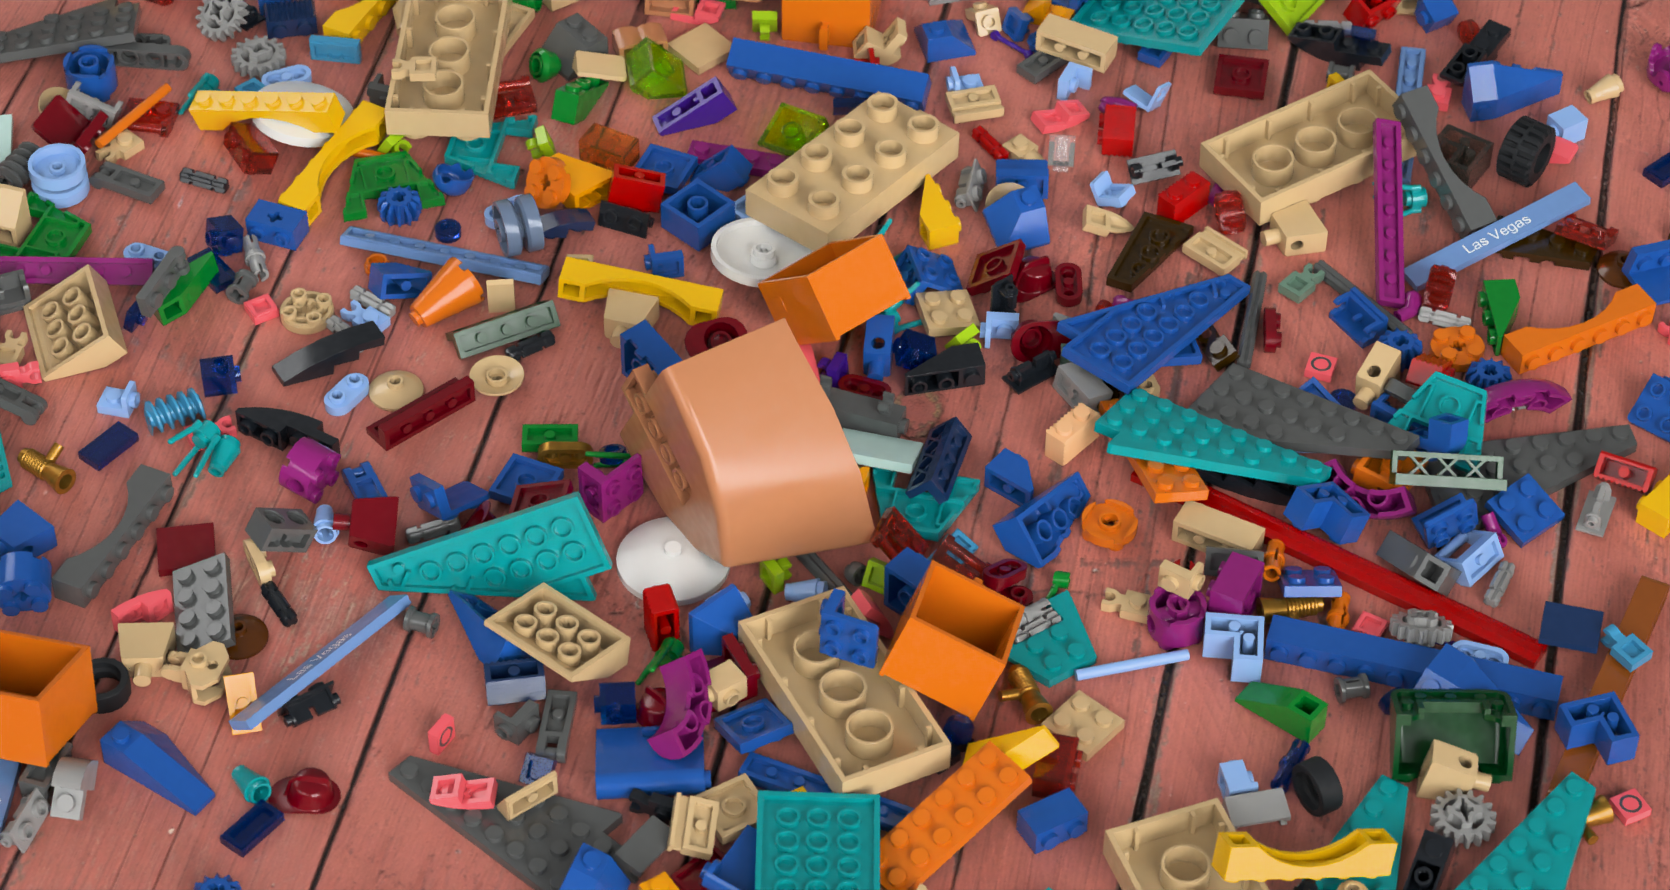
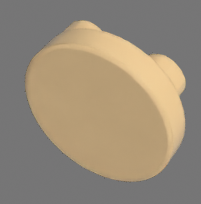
M304 288L293 289L290 293L291 296L286 298L281 304V322L287 330L296 334L308 335L318 333L327 328L326 320L334 315V306L330 294L306 291Z

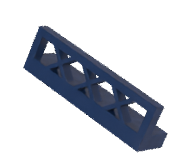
M956 416L930 429L905 492L910 499L927 490L938 504L949 499L972 439V435Z

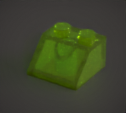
M646 36L626 54L629 86L634 93L640 94L648 100L679 98L687 95L683 61Z
M782 102L757 144L763 148L790 157L830 126L826 117Z

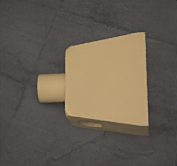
M1307 200L1274 212L1271 215L1269 229L1260 232L1263 246L1276 244L1285 256L1326 251L1328 231Z
M609 288L604 314V334L607 338H610V343L614 347L621 348V333L645 319L652 327L659 319V297Z
M1376 341L1356 375L1353 404L1357 408L1366 410L1374 400L1376 401L1384 393L1383 389L1390 378L1400 381V350Z
M174 622L118 623L121 661L128 670L129 678H133V683L139 687H146L150 685L151 677H163L160 670L164 664H170L167 660L168 655L171 651H175L177 646Z
M1434 739L1420 768V776L1417 778L1416 797L1436 800L1437 796L1444 798L1445 791L1447 790L1455 795L1457 788H1460L1463 794H1467L1472 789L1488 792L1492 782V775L1478 772V756L1475 753Z

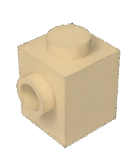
M730 659L709 670L712 685L708 686V701L713 703L712 706L717 712L734 706L738 701L747 697V677Z

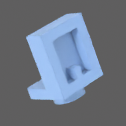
M1069 61L1058 79L1057 99L1067 100L1071 92L1075 93L1078 87L1089 90L1092 84L1093 69Z
M955 66L950 67V76L946 77L948 92L983 87L979 74L958 76Z
M987 311L986 322H981L980 338H985V348L990 349L991 338L1012 339L1011 333L1019 325V313Z
M130 380L125 389L106 386L96 405L98 413L129 419L134 408H138L140 403V393L137 392L136 382Z

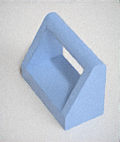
M1472 530L1467 534L1460 533L1456 535L1434 556L1462 572L1456 583L1461 586L1471 587L1504 557L1496 532ZM1465 542L1472 545L1457 559L1449 558Z

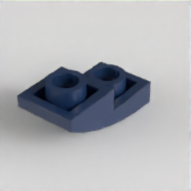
M584 208L563 209L540 216L544 237L548 239H555L556 237L566 238L569 229L576 232H581L582 230L593 231L595 226V220L589 211Z

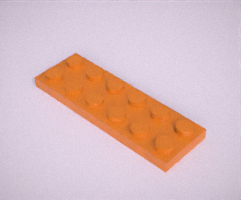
M1120 399L1100 401L1098 409L1100 414L1106 413ZM1127 457L1154 503L1207 500L1209 490L1195 468Z
M988 741L880 840V887L884 890H916L919 884L927 880L1032 783L1031 776L996 745Z

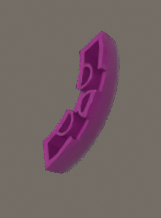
M1516 379L1497 383L1483 388L1488 393L1485 423L1510 414L1512 408L1525 406L1527 410H1539L1550 414L1571 401L1572 398L1564 387L1545 379Z
M1336 459L1323 463L1332 468L1331 476L1326 482L1333 481L1371 514L1369 519L1393 520L1417 514L1414 497L1405 486L1389 490H1368L1350 480L1346 470Z
M702 648L659 667L666 689V711L660 728L647 741L655 752L669 760L681 759L690 754L702 741L703 737L701 735L705 725L710 723L713 703L708 701V686L712 685Z

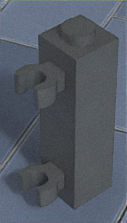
M821 374L820 385L833 406L842 429L847 428L900 438L902 434L906 435L910 422L906 418V406L894 404V393L884 391L883 400L834 388L832 387V377Z

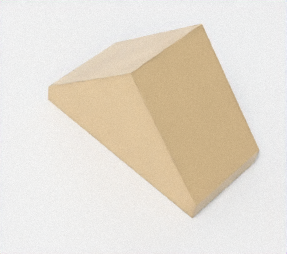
M514 279L486 280L489 313L515 310Z

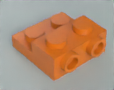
M1409 457L1405 460H1398L1397 473H1408L1416 465ZM1415 457L1418 462L1424 459L1423 457ZM1357 458L1350 471L1353 474L1352 481L1356 485L1368 490H1380L1381 488L1389 490L1405 486L1410 491L1413 485L1389 484L1391 459ZM1429 461L1422 465L1424 469L1427 467ZM1418 469L1414 474H1422V472Z

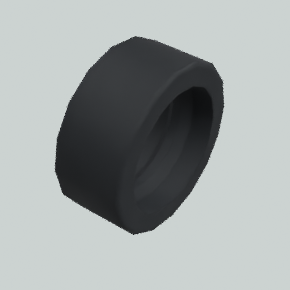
M112 658L92 659L94 681L101 678H112L120 682L113 690L107 693L96 694L98 708L96 714L111 713L120 709L129 700L132 692L127 668L123 663Z
M1314 756L1293 767V786L1298 799L1307 812L1314 817H1322L1342 806V787L1336 772L1328 761L1321 756Z

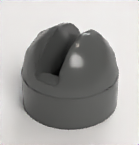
M851 562L844 570L846 580L856 587L861 586L867 566L860 562Z

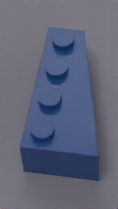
M646 319L620 334L622 374L626 377L629 376L633 369L647 363L651 370H654L659 375L669 366L683 361Z

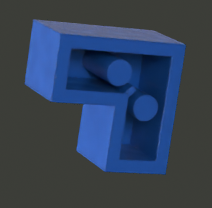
M1333 481L1297 486L1283 513L1295 528L1301 531L1320 528L1328 535L1332 542L1338 545L1357 542L1371 515Z
M1614 691L1559 704L1554 728L1566 750L1594 743L1606 765L1635 758L1640 735Z

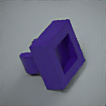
M836 352L832 360L823 357L817 365L818 368H823L819 377L821 374L832 377V387L837 389L840 378L849 374L846 353Z

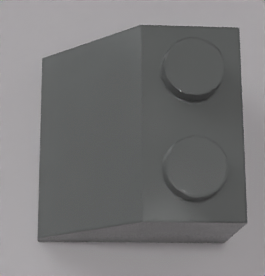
M575 13L555 25L541 48L556 53L561 60L559 74L569 82L579 77L572 68L575 52L579 50L608 54V38L579 13Z

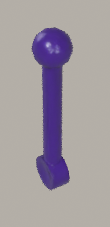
M994 30L990 33L992 40L1003 42L1022 53L1026 59L1033 55L1031 50H1025L1002 37L999 31Z

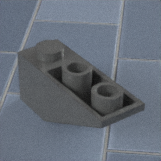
M1392 530L1389 531L1376 555L1445 596L1449 595L1462 573L1460 570Z

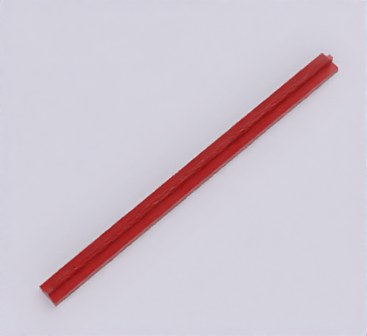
M1134 470L1131 473L1130 481L1144 487ZM1206 485L1209 490L1207 500L1195 501L1266 528L1264 544L1268 545L1270 540L1279 539L1285 545V554L1313 567H1330L1331 570H1335L1339 579L1407 611L1412 608L1425 611L1433 610L1438 613V616L1446 617L1445 620L1452 621L1454 633L1473 642L1501 648L1508 654L1509 658L1533 670L1547 651L1548 645L1538 643V639L1307 531H1301L1292 524ZM1186 501L1176 502V503H1179V504H1181V505H1184V503H1185Z

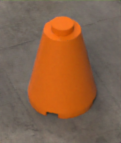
M451 257L447 260L409 306L411 310L409 317L415 325H422L425 328L485 300V297L481 296L484 293L481 285L469 269L464 271L459 267L462 263L459 259Z

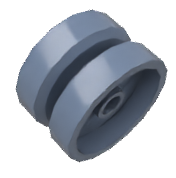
M530 193L515 197L514 206L508 199L492 203L494 227L500 248L505 257L510 258L521 255L523 246L529 253L544 249L543 226L536 202Z

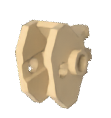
M215 641L198 649L190 648L188 653L178 652L177 650L171 651L167 658L170 664H164L160 670L161 675L166 679L182 683L183 689L189 691L194 704L203 706L222 697L225 691L223 676L232 675L228 664L230 658L225 645Z

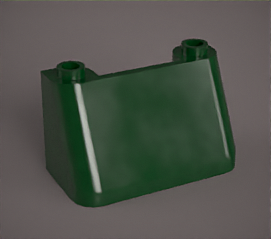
M1397 689L1392 691L1390 696L1391 779L1408 783L1418 778L1422 763L1433 740L1436 739L1475 753L1478 756L1479 772L1491 774V783L1499 784L1503 781H1512L1518 715L1510 695L1500 690Z

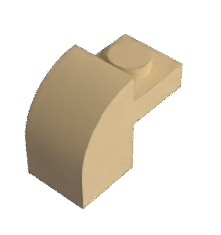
M897 17L884 33L866 25L853 41L854 59H867L868 48H874V55L879 57L880 65L889 66L897 62L901 58L900 46L907 39L906 21Z

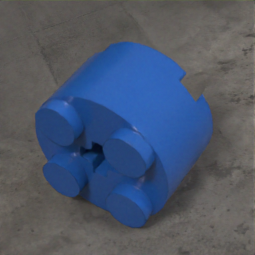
M84 45L79 47L78 52L72 54V51H70L64 57L63 68L67 89L71 90L74 83L79 81L82 83L79 87L81 89L80 92L93 98H98L102 102H106L111 98L110 95L118 86L114 56L109 54L105 47Z
M15 551L1 556L0 608H2L3 614L16 616L20 611L33 610L35 612H45L49 608L52 597V565L47 558L43 556L41 559L33 557V552Z

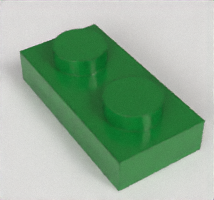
M523 424L522 452H538L541 444L550 441L578 442V424Z

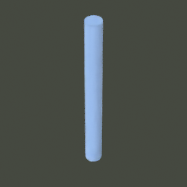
M1188 649L1076 669L1074 670L1076 681L1187 661L1190 659Z

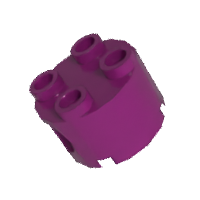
M302 437L294 444L286 456L290 460L288 466L282 464L279 484L317 504L323 496V489L327 485L332 487L339 477V472L336 471L341 454L309 437Z
M1159 586L1154 590V595L1150 596L1147 628L1148 633L1158 642V646L1161 649L1184 648L1202 641L1207 612L1206 597L1200 590L1194 591L1188 600Z

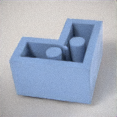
M1206 612L1202 657L1232 659V682H1260L1263 665L1264 616Z

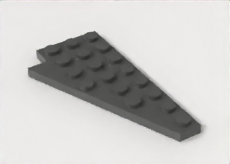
M105 0L61 15L56 13L44 16L42 21L14 30L0 31V63L79 51V47L84 45L106 47L136 42L142 13L140 3L123 2L119 4L118 0Z
M1235 363L1221 374L1187 408L1193 409L1208 418L1220 420L1223 424L1235 429H1242L1260 439H1267L1272 444L1282 448L1300 452L1391 459V450L1414 451L1420 444L1419 435ZM1398 456V460H1405L1407 456Z
M1627 424L1483 441L1482 455L1504 457L1503 479L1507 480V487L1529 473L1548 495H1551L1594 473L1601 450L1626 457L1636 452L1637 442L1630 425ZM1452 459L1443 460L1446 464H1448ZM1429 461L1425 470L1429 475H1435L1443 466L1439 461ZM1486 461L1480 467V473L1485 478L1495 479L1496 462ZM1454 464L1450 467L1459 477H1463L1466 472L1454 468ZM1447 470L1442 474V476H1451ZM1425 486L1432 507L1461 492L1466 500L1474 498L1477 503L1479 524L1473 530L1484 528L1480 516L1489 513L1484 505L1486 501L1501 492L1498 490Z
M409 756L388 773L389 781L533 890H559L583 842L610 855L613 859L615 853L622 847L608 836L623 823L622 814L619 812L553 795L508 821L497 809V805L506 797L524 788L523 786L496 779L498 790L493 809H455L430 803L429 797L434 776L462 773L466 781L490 777L414 756Z

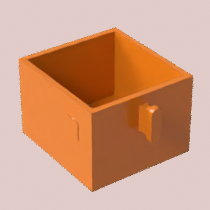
M782 0V40L819 44V49L823 51L828 49V45L853 48L854 39L866 25L875 29L882 0Z
M882 234L830 242L757 283L774 321L785 318L799 345L838 341L840 336L899 301L911 298Z
M932 560L900 617L879 675H886L968 716V720L973 722L1006 666L1025 606L984 586L983 580L975 577L972 580Z
M0 629V759L47 768L55 755L90 716L98 711L90 646Z

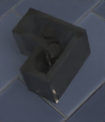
M1447 124L1437 136L1440 149L1451 170L1464 184L1472 189L1490 167L1494 143Z

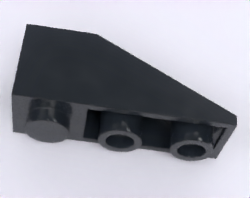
M979 343L951 346L905 373L904 395L984 385L986 364Z
M1425 829L1403 890H1439L1456 849L1454 839Z

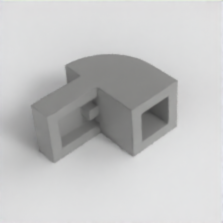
M63 756L58 761L51 782V786H54L50 816L83 820L87 790L94 791L98 760Z

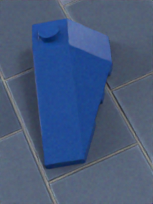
M1499 61L1467 63L1461 103L1470 122L1496 119L1560 94L1563 73L1559 70L1539 67L1525 69L1519 64L1505 66L1501 65Z
M1079 471L1013 510L992 526L1005 551L1039 569L1058 556L1063 539L1068 538L1073 521L1079 518L1091 495Z
M450 590L448 594L450 601L478 659L483 664L486 662L488 664L491 662L496 663L497 661L502 662L503 660L507 662L509 659L514 661L515 659L520 660L522 658L525 660L527 657L529 659L532 658L531 655L484 625V620L497 613L498 610L473 594Z
M1448 643L1444 645L1427 666L1414 688L1499 690L1472 657ZM1515 708L1518 715L1515 754L1519 756L1534 729Z
M119 721L100 739L104 763L194 816L215 798L214 791L171 739L144 721Z
M583 842L559 890H628L631 882L610 855Z

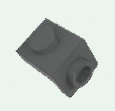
M378 73L373 82L371 81L368 84L367 96L370 97V103L385 108L389 85L384 84L383 74Z
M530 699L512 717L500 711L493 715L495 733L501 739L509 740L518 746L530 733L533 734L538 729L541 721L539 704Z

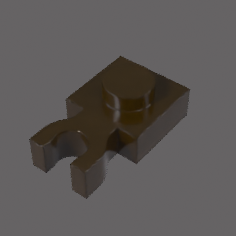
M1212 325L1209 327L1212 333L1210 337L1203 338L1200 335L1197 339L1204 347L1202 349L1203 353L1218 372L1240 356L1226 336L1223 334L1220 337L1216 328Z

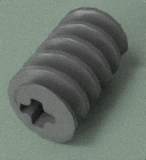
M31 142L19 144L18 148L14 149L0 163V183L23 188V185H26L30 180L28 160L40 147Z

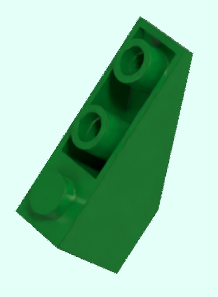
M582 77L556 89L551 119L572 125L584 121L608 87L609 82L597 78Z
M212 251L189 263V273L180 276L176 286L170 290L163 300L161 307L155 311V317L163 326L186 314L219 272Z
M1515 279L1483 280L1482 291L1477 293L1478 307L1483 309L1482 323L1483 326L1488 328L1487 342L1488 345H1492L1495 356H1499L1503 337L1510 332L1517 317L1520 295Z
M1251 681L1235 698L1236 703L1306 744H1309L1325 727L1328 703L1304 689Z

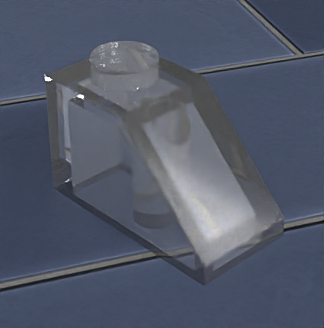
M1050 134L1048 167H1053V172L1068 173V168H1074L1076 136Z

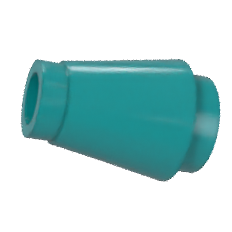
M221 435V440L212 451L208 472L211 475L223 477L224 473L241 453V443L238 439L231 435Z
M239 765L232 771L231 777L247 802L261 804L270 797L272 788L270 781L266 777L247 768L245 765Z

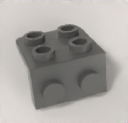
M1248 9V13L1237 10L1218 33L1217 47L1268 50L1270 24L1268 14H1264L1262 9Z

